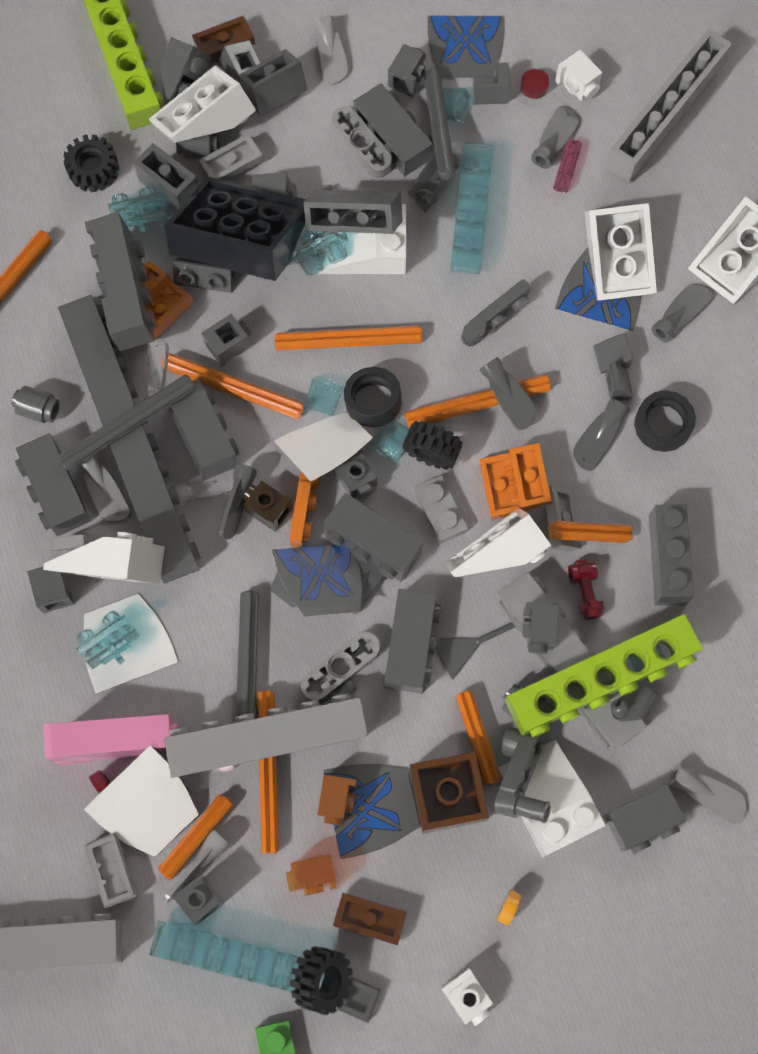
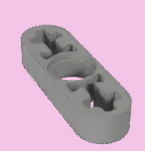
M350 107L336 109L332 115V126L337 136L371 176L381 178L388 175L392 167L390 152L355 110ZM341 119H344L345 121L350 120V127L352 129L351 133L350 128L346 123L343 122L340 124ZM358 137H365L370 143L366 147H358L354 144V141ZM373 151L374 157L379 162L384 160V165L381 166L378 163L374 165V158L371 154Z
M362 632L353 637L303 677L301 681L303 696L308 701L319 700V702L329 697L378 657L380 653L378 638L369 632ZM364 641L367 644L371 641L373 643L371 646L372 653L368 655L366 652H362L357 656V660L361 663L356 666L353 658L346 652L351 650L354 655L360 650L359 642ZM337 659H345L350 664L349 672L343 676L334 674L331 670L333 662ZM324 669L327 670L328 676L335 681L333 685H330L329 680L321 685L322 693L317 694L315 691L312 693L307 692L310 689L309 682L311 680L318 683L325 678L324 674L321 673Z

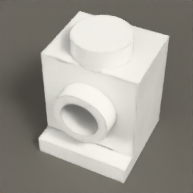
M579 50L558 65L555 82L558 85L564 82L566 89L583 101L585 98H592L599 91L602 72Z
M469 968L441 987V990L465 1025L472 1021L474 1026H476L491 1015L488 1008L493 1005V1002ZM471 992L475 995L476 1002L474 1005L466 1006L463 1003V997L466 993Z

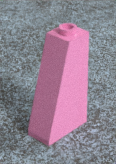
M169 714L43 724L45 758L59 766L140 756L149 746L157 753H165L164 738L170 737L169 730L179 728L178 722L173 723V719Z

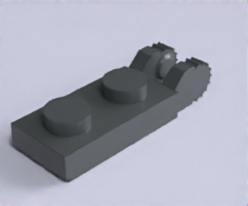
M522 279L482 310L468 324L466 323L461 335L463 344L465 346L468 345V347L476 345V343L482 340L483 334L488 327L495 329L506 319V313L512 309L515 312L521 309L529 300L527 298L531 289L529 283Z

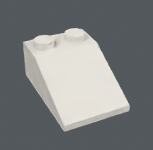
M214 66L150 117L149 120L172 142L176 143L233 129L237 125L246 122L256 109L241 85L217 66Z
M746 196L688 268V270L734 305L758 281V205Z
M649 203L584 212L587 243L597 301L657 293Z
M402 204L403 221L393 234L318 231V274H406V204Z
M517 508L443 564L454 577L525 565L529 561L533 564L547 554L546 549L551 544L531 516Z
M117 532V538L102 537L44 563L43 570L79 576L160 584L165 547L153 544L154 538Z
M553 740L543 745L524 796L549 801L551 804L550 815L546 823L522 817L542 858L606 826L589 792L557 741ZM509 762L498 767L502 779Z

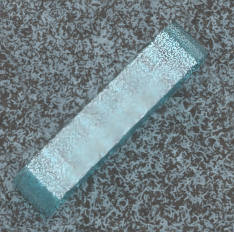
M464 141L450 272L480 274L493 144Z
M159 920L149 955L289 992L295 989L290 986V980H294L296 976L291 974L293 968L298 969L299 965L296 963V960L300 957Z

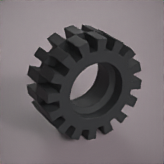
M92 134V139H89L87 135H82L83 141L80 142L76 138L73 140L75 146L68 144L66 147L68 152H64L63 155L65 169L73 185L76 187L80 186L82 191L86 192L87 187H89L90 192H96L95 187L98 186L100 191L105 189V183L111 186L113 184L112 178L116 179L118 176L119 164L111 143H107L103 137L99 140L97 135ZM89 157H99L102 159L101 165L93 170L81 168V163Z
M414 421L410 426L402 448H404L405 452L409 453V456L416 457L417 461L425 462V465H434L435 468L440 469L442 467L444 470H448V468L452 469L454 467L463 442L460 441L458 436H453V432L445 431V428L442 426L436 427L434 423L427 424L425 421H420V423Z
M313 946L311 950L306 949L302 952L304 958L298 957L296 960L299 967L298 969L293 968L291 974L296 975L294 980H290V986L295 988L291 991V995L293 998H296L295 1003L303 1009L322 1015L333 1014L337 1012L336 1007L341 1008L344 1005L342 998H348L350 994L346 989L347 986L352 987L353 980L348 979V976L353 975L352 968H348L351 963L349 959L345 958L346 955L339 951ZM324 973L323 982L321 987L319 988L320 979L322 977V974Z

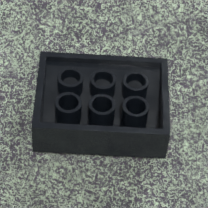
M207 176L164 225L169 255L276 281L288 266L306 223L303 203L306 199Z

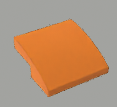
M148 261L145 266L149 280L145 281L150 290L153 303L149 305V309L153 312L156 320V328H153L155 340L194 303V300L189 293L173 283L167 273Z
M539 443L511 448L509 453L479 459L491 520L504 518L517 508L527 512L552 503Z

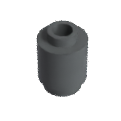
M214 133L176 142L177 153L184 154L185 157H205L219 149V135Z
M23 386L20 390H16L11 403L15 414L41 423H46L47 421L54 422L60 409V400L54 398L53 394L29 386Z

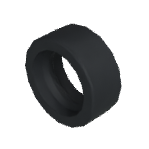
M375 366L362 368L353 373L346 381L343 390L346 410L350 417L360 425L371 428L384 426L393 421L400 413L402 406L400 383L396 376L387 369ZM370 385L384 386L391 392V399L386 405L371 410L358 406L355 396L361 389Z
M663 390L654 392L644 399L636 413L634 427L638 438L644 445L655 451L668 452L676 450L685 444L695 428L696 415L693 406L686 397L677 392ZM657 406H666L674 409L682 418V429L672 437L658 435L651 430L647 423V416L650 410Z

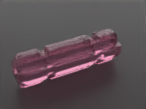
M567 140L553 186L556 192L564 194L569 190L582 147V143L579 140Z

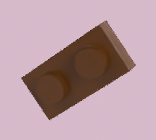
M244 15L192 35L195 47L212 57L210 61L220 58L224 46L249 40L252 45L255 44L254 35Z
M342 892L333 926L398 946L407 912Z

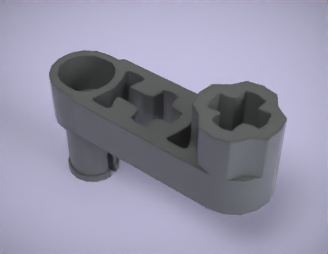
M513 727L506 729L501 750L502 754L511 757L496 797L495 812L497 814L512 818L522 816L541 821V823L547 822L551 811L550 802L524 796L541 753L542 735L532 738L529 733L522 737L519 729Z

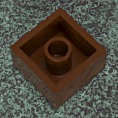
M475 752L410 764L409 770L422 834L486 822L489 819Z

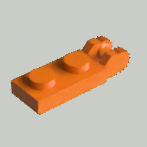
M302 472L300 473L289 537L292 548L304 547V542L311 539L312 523L308 522L309 511L315 512L317 493L312 492L320 486L321 476L310 481Z

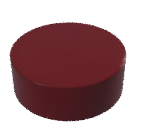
M540 69L526 71L521 78L520 88L522 93L531 99L543 97L549 88V77Z
M97 770L89 776L91 783L99 794L111 783L102 770Z

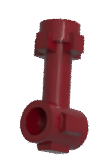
M587 559L575 561L573 565L568 566V577L572 584L579 583L584 602V604L578 606L580 614L584 615L585 620L600 618L603 616L604 604L603 601L596 600L591 582L598 578L597 566L594 561L588 562Z

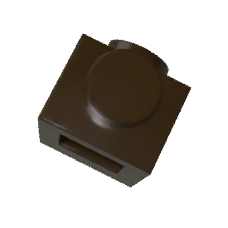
M262 480L258 486L252 484L243 496V500L246 501L243 504L245 512L275 532L293 509L290 497L281 494ZM264 497L271 500L267 505H262L260 502Z

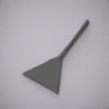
M511 622L479 638H436L435 647L451 679L453 680L481 643L515 628V625Z

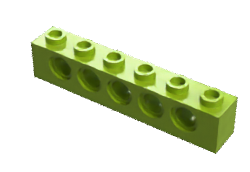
M83 0L131 131L152 124L149 118L165 105L160 91L154 92L152 85H155L156 81L151 67L146 69L144 66V62L148 60L143 45L137 46L135 42L136 39H139L134 22L128 23L127 17L131 15L126 0Z
M683 614L516 691L506 697L505 703L522 737L530 733L532 738L549 731L550 727L548 724L559 719L562 724L567 723L580 716L578 712L580 709L590 705L591 709L594 710L609 703L608 696L619 692L621 696H625L639 688L637 683L648 678L650 683L667 676L668 672L666 669L678 665L679 669L695 663L697 661L695 656L703 650V647L686 615ZM656 645H666L671 653L670 658L659 656L656 652ZM633 657L638 659L642 665V670L640 672L630 670L626 663L627 658ZM597 672H608L613 679L612 685L606 686L601 684L597 679ZM572 684L580 686L584 693L583 698L573 699L570 697L567 687ZM541 698L550 699L554 704V711L552 713L542 712L538 708V700Z

